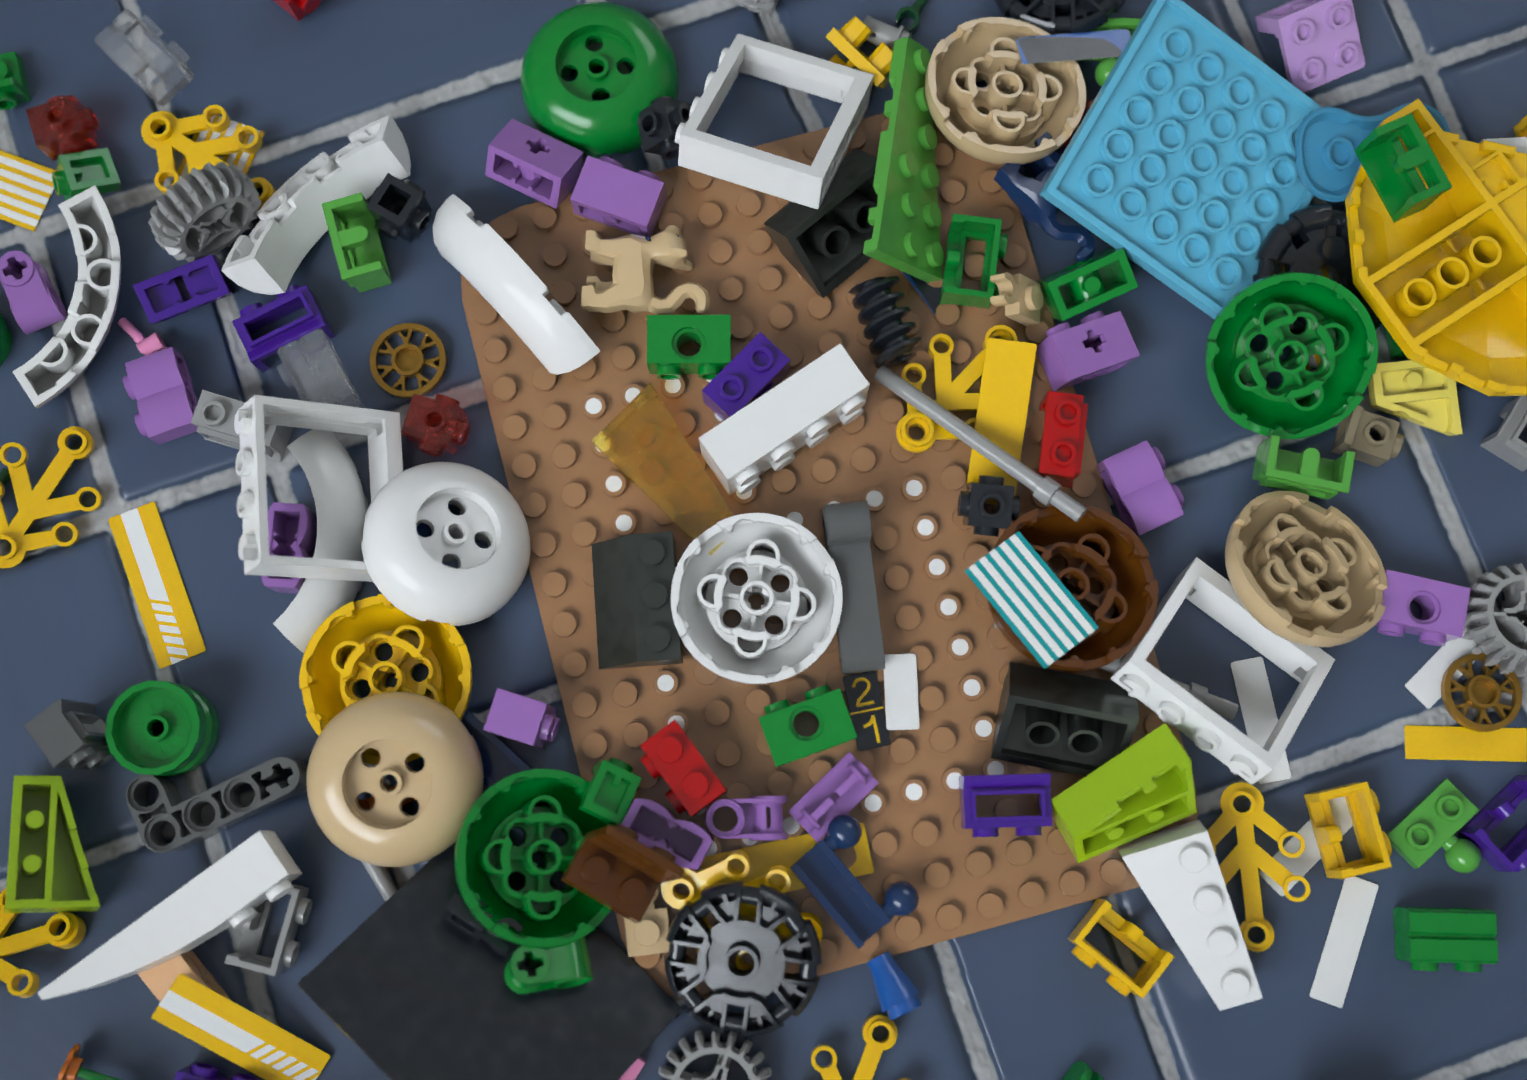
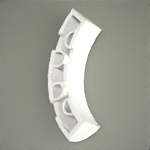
M391 115L376 120L349 134L348 138L351 143L331 156L326 152L320 153L289 178L257 211L260 221L249 236L240 235L221 271L238 286L254 293L267 295L285 293L291 278L303 258L328 231L322 203L357 193H362L365 199H367L380 186L388 173L400 180L410 176L411 161L409 149L402 132Z
M95 185L58 205L72 234L78 260V281L75 282L73 297L68 308L69 315L56 337L53 336L41 351L27 363L12 371L33 405L38 409L59 396L88 368L101 349L116 313L121 285L120 246L108 207Z
M454 194L448 197L437 210L432 226L434 243L438 251L490 303L549 373L556 375L568 373L596 356L600 352L598 347L569 312H566L553 298L550 301L545 298L550 293L547 286L489 224H483L480 220L475 221L473 210Z
M313 429L287 446L302 467L315 501L317 538L313 558L364 561L361 542L363 540L364 517L369 507L357 474V468L344 445L332 431ZM306 578L295 599L273 624L295 647L304 653L318 627L333 612L354 601L364 581Z

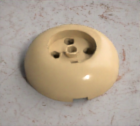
M985 17L974 19L959 25L955 32L944 40L941 39L933 50L925 75V95L928 109L942 134L964 153L992 164L1031 163L1059 149L1074 133L1083 116L1086 105V86L1083 74L1076 60L1023 64L1016 38L1051 34L1035 25L1012 18ZM985 80L987 86L984 88L977 87L976 82ZM1045 132L1051 134V139L1043 138L1040 145L1035 147L1034 142Z
M1273 491L1254 498L1234 519L1225 544L1227 575L1237 598L1248 613L1275 635L1293 643L1311 647H1333L1346 644L1361 637L1373 628L1385 611L1386 606L1382 605L1383 591L1388 587L1382 561L1363 531L1349 517L1332 505L1326 510L1308 501L1309 495L1304 493Z
M384 692L360 699L349 705L326 725L312 749L307 768L306 785L313 816L323 833L335 846L349 856L368 864L383 867H402L429 860L456 842L459 829L467 812L482 795L484 775L481 754L473 735H470L463 723L455 716L454 712L440 702L420 694ZM374 748L379 751L381 760L377 766L371 767L365 764L366 760L363 753L366 749ZM418 753L424 758L425 765L421 771H412L410 766L407 765V758L410 754ZM385 775H393L397 779L395 790H390L389 784L384 782ZM362 792H368L374 796L375 806L373 809L366 811L360 807L358 796ZM413 797L418 801L419 811L417 814L410 815L407 812H403L401 804L404 798Z

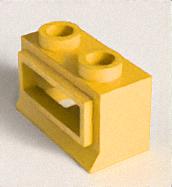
M1355 782L1303 794L1327 878L1345 879L1392 867L1389 858L1392 854L1391 843L1387 834L1381 830L1377 816L1380 810L1379 801L1375 792L1369 788L1368 782ZM1343 796L1346 799L1362 856L1360 859L1345 862L1340 844L1342 834L1340 828L1334 823L1328 800Z
M1098 898L1067 938L1075 945L1071 953L1091 969L1096 963L1110 974L1105 981L1124 997H1127L1132 992L1143 999L1175 957L1168 951L1157 947L1143 935L1144 932L1132 922L1126 921L1111 909L1112 905L1108 901ZM1096 923L1100 924L1144 961L1132 978L1084 939Z

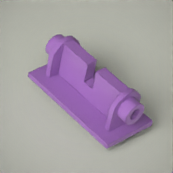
M849 752L788 812L818 843L827 834L830 821L838 815L848 814L879 782L871 775L868 768Z

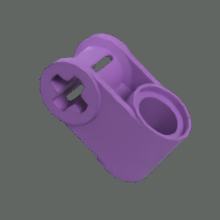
M10 251L1 256L0 281L10 302L12 314L24 333L30 335L67 319L65 307L56 293L47 271L42 265L34 262L29 255L22 251Z
M748 796V799L718 800L710 805L706 812V826L712 834L724 839L786 840L788 839V833L783 831V804L787 802V796ZM721 806L732 808L737 815L736 825L730 831H719L713 824V813ZM767 807L769 808V828H767L766 819Z

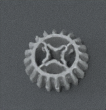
M220 162L213 166L211 163H207L201 170L192 168L187 176H179V181L174 185H167V192L156 198L158 205L152 207L149 211L152 217L148 223L156 237L155 240L163 250H166L169 255H173L177 261L185 259L189 263L210 254L219 255L220 250L225 247H231V243L238 239L245 230L252 228L253 224L251 221L258 217L257 209L260 207L261 201L258 198L259 193L255 189V184L234 164L226 165L224 162Z
M1522 563L1513 564L1510 567L1501 565L1494 568L1490 573L1486 572L1480 575L1478 580H1476L1477 583L1469 586L1471 589L1465 625L1469 626L1470 631L1466 632L1462 639H1473L1477 646L1473 648L1471 654L1478 655L1483 652L1486 655L1484 666L1491 667L1498 663L1500 674L1507 675L1514 671L1516 677H1526L1527 625L1524 626L1523 624H1527V569L1525 570ZM1500 591H1504L1505 600L1501 601V610L1494 612L1496 597Z
M701 1029L695 1031L696 1046L693 1047L685 1037L679 1040L680 1048L684 1052L683 1055L672 1049L667 1052L666 1057L675 1065L674 1068L661 1065L658 1070L659 1075L669 1080L716 1079L719 1070L723 1069L721 1080H729L727 1073L731 1060L734 1059L744 1068L749 1080L768 1079L772 1072L770 1067L756 1069L755 1066L763 1061L764 1054L762 1051H759L751 1057L747 1055L752 1046V1040L749 1038L745 1039L740 1048L734 1046L737 1037L736 1031H730L727 1042L719 1041L720 1032L712 1030V1041L706 1042ZM719 1054L714 1068L709 1072L699 1073L693 1071V1073L684 1071L690 1062L700 1056Z

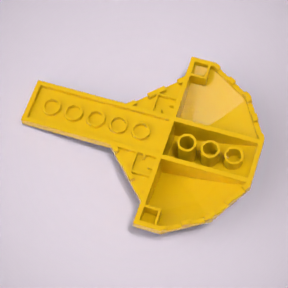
M1418 98L1383 120L1377 128L1412 113L1450 181L1452 188L1441 194L1424 210L1394 223L1364 167L1360 164L1345 199L1353 284L1408 359L1487 396H1527V154L1516 152V147L1486 140H1483L1481 143L1459 139V134L1443 131ZM1400 138V141L1407 152L1408 149L1406 148L1403 140ZM1416 168V170H1417L1418 174L1420 175V177H1421L1423 183L1425 184L1426 188L1428 189L1429 187H1428V185L1426 184V182H1425L1423 176L1421 175L1419 169Z

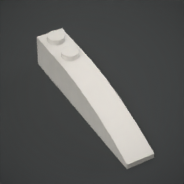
M259 830L37 993L41 1000L61 997L107 985L160 965L197 947L230 926L237 929L248 923L257 915L255 910L257 906L267 899L270 902H274L294 888L291 882L300 876L302 872L274 831Z

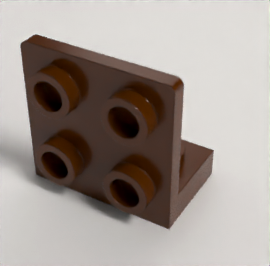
M616 823L614 827L608 825L585 834L561 880L633 923H640L660 883L681 879L685 869L675 864L677 858L672 853L657 846H653L650 849L637 841L639 835L635 831Z

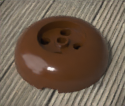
M1084 504L1081 505L1087 508V511L1078 522H1075L1054 506L1039 510L1038 508L1033 509L1015 520L1003 532L994 547L995 549L1019 531L1099 627L1048 666L1049 668L1064 671H1085L1100 668L1126 655L1141 641L1154 619L1158 603V580L1154 579L1148 560L1150 554L1140 538L1115 516L1104 510ZM1050 559H1063L1066 563V569L1061 572L1054 571L1050 566ZM1090 579L1097 580L1102 593L1092 594L1089 591ZM987 600L992 618L1006 640L1024 656L1040 664Z

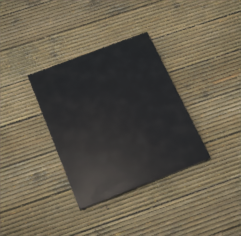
M456 842L427 862L308 975L302 977L297 984L389 1080H619L671 1021L679 1017L682 1010L598 926L585 936L594 977L592 981L575 987L554 988L529 994L513 992L505 983L504 969L513 953L522 945H517L500 938L503 943L510 946L506 956L500 955L484 940L478 941L443 918L445 906L456 892L462 896L455 874L454 854ZM519 872L510 873L508 876L509 887L514 891L522 889L524 878ZM550 880V885L552 886V888L555 889V890L561 891V890ZM522 962L518 968L519 971L526 970L528 977H531L536 971L535 968H527L525 962Z

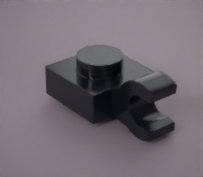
M455 892L445 906L443 918L478 941L484 940L496 953L506 956L510 946L503 943L498 936L486 929L471 913L463 897ZM479 900L482 906L488 908L486 904ZM483 910V912L490 919H492L493 916ZM503 918L498 920L500 924L507 923L510 928L519 933L523 930L522 925L515 919Z

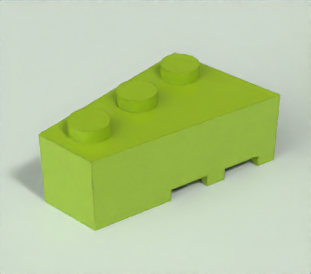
M1166 723L1051 799L1056 826L1078 864L1197 813L1191 759Z
M14 775L4 913L98 911L100 908L61 776Z

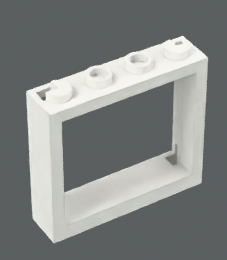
M738 33L730 48L724 47L716 72L711 71L708 74L703 95L694 98L688 121L686 123L681 122L677 128L674 142L679 144L678 166L818 210L869 106L874 75ZM739 72L842 103L811 166L706 133Z
M254 395L237 410L234 419V430L236 434L240 435V450L236 457L235 468L237 475L241 476V493L237 500V514L242 518L243 534L239 540L238 553L240 559L244 560V575L373 582L364 561L269 555L264 424L367 435L372 502L380 489L389 480L403 472L400 413Z
M1196 557L1176 577L1157 606L1154 619L1141 641L1125 655L1110 679L1129 692V696L1138 699L1157 713L1162 721L1173 725L1193 740L1198 748L1209 752L1229 767L1234 775L1238 774L1253 785L1275 769L1336 659L1319 647L1293 643L1266 629L1244 608L1237 598L1230 581ZM1185 598L1300 682L1263 748L1146 661Z

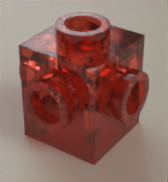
M73 94L69 96H55L50 98L47 103L26 109L36 146L52 161L58 160V155L87 151L99 147L95 131L99 130L96 115L90 106L84 107Z
M413 394L401 433L409 442L419 444V451L432 456L442 457L443 452L456 455L459 445H465L469 437L471 423L467 421V414L459 407V401L440 394H436L435 399Z

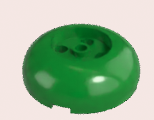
M611 2L582 3L569 7L551 17L533 36L526 49L521 67L520 80L523 101L536 128L546 135L583 151L584 157L598 158V155L621 152L623 155L640 148L643 145L637 123L639 112L650 106L651 101L658 97L670 96L674 100H677L678 67L667 38L643 14L627 6ZM593 43L603 44L602 48L596 52L587 49ZM623 62L627 68H631L633 71L630 74H621L617 68ZM573 69L578 72V76L574 81L567 82L562 79L570 76ZM607 96H610V98L606 100L593 101V97L605 98Z
M1306 272L1278 273L1258 279L1247 285L1231 297L1222 307L1207 337L1204 356L1205 372L1215 400L1222 410L1238 425L1268 437L1275 435L1279 436L1280 439H1300L1332 428L1350 415L1364 398L1362 395L1369 384L1372 373L1375 374L1378 340L1368 311L1362 302L1347 288L1317 274ZM1297 317H1303L1307 324L1305 330L1299 334L1292 333L1289 325L1293 324ZM1258 334L1265 335L1267 339L1265 348L1260 351L1252 350L1250 342L1253 337ZM1289 345L1292 349L1290 356L1285 359L1279 358L1283 354V348ZM1312 354L1319 355L1321 361L1317 369L1308 371L1305 366L1308 363L1309 356ZM1270 372H1279L1282 375L1280 385L1275 388L1267 387L1266 376Z
M531 769L518 772L492 785L473 803L459 829L455 845L454 864L456 880L460 893L471 913L486 929L496 936L522 946L542 948L560 946L576 941L592 932L611 911L610 908L567 883L561 891L553 889L550 885V878L553 873H565L586 833L611 825L578 809L590 784L585 779L556 769ZM512 828H519L523 831L525 839L521 846L516 847L512 845L513 842L508 836ZM556 828L561 829L567 837L566 843L562 847H559L550 839L552 831ZM536 852L543 859L542 865L537 868V863L532 861V854ZM512 872H519L524 878V885L519 891L512 890L508 885V876ZM479 900L486 904L488 908L482 906ZM483 910H484L485 912L489 913L490 915H492V916H493L492 919H490V918L483 912ZM503 918L515 919L522 925L523 930L519 933L510 928L507 923L500 924L498 920ZM573 934L572 936H570V937H568V938L560 937V936H564V935Z

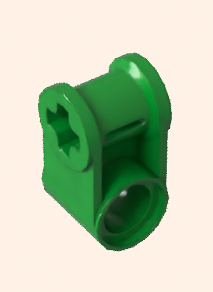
M573 934L564 935V936H560V937L568 938V937L572 936ZM585 936L568 944L555 947L520 946L513 953L504 969L506 985L518 994H529L554 988H570L588 983L594 979ZM522 962L526 963L527 968H535L536 971L531 977H528L526 970L519 971L518 968Z

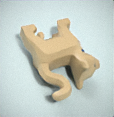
M669 225L662 232L652 237L629 234L612 239H601L595 230H586L585 249L590 252V261L599 265L613 266V280L601 282L597 276H587V286H582L581 307L584 311L612 313L627 310L634 314L648 311L662 315L673 313L687 298L694 300L697 314L703 315L709 309V294L705 288L697 283L687 282L678 285L664 299L654 294V265L659 264L686 271L693 270V263L687 259L686 242L682 237L679 227Z

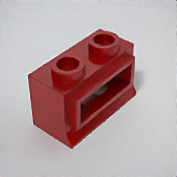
M1048 391L1040 402L1039 411H1045L1042 439L1040 440L1039 467L1035 472L1043 478L1049 476L1062 485V487L1072 488L1073 479H1076L1081 473L1088 404L1083 403L1084 395Z

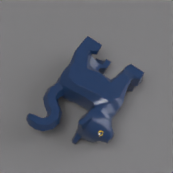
M1045 132L1034 142L1035 147L1040 145L1043 138L1051 139V134ZM1054 151L1042 159L1023 164L1026 171L1031 172L1036 177L1035 179L1024 177L1023 169L1019 163H1006L997 172L994 180L1019 208L1024 219L1041 227L1046 234L1055 240L1078 243L1080 249L1075 255V259L1078 262H1085L1091 259L1096 250L1094 238L1091 235L1092 232L1082 225L1079 227L1060 224L1056 217L1060 209L1039 195L1062 155Z

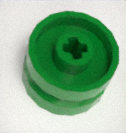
M148 680L129 687L116 698L107 715L105 737L110 753L122 767L136 774L178 777L195 771L209 759L218 741L219 721L214 706L203 693L186 685L168 681Z

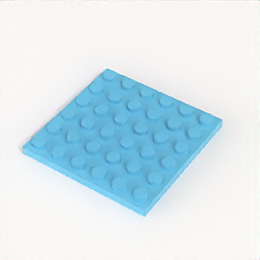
M1152 0L1039 195L1113 248L1124 249L1127 258L1215 320L1228 300L1238 291L1252 283V275L1257 274L1259 262L1255 258L1269 231L1277 223L1282 225L1289 220V214L1308 207L1314 197L1303 186L1299 178L1295 160V141L1299 124L1303 118L1310 112L1322 107L1182 0Z

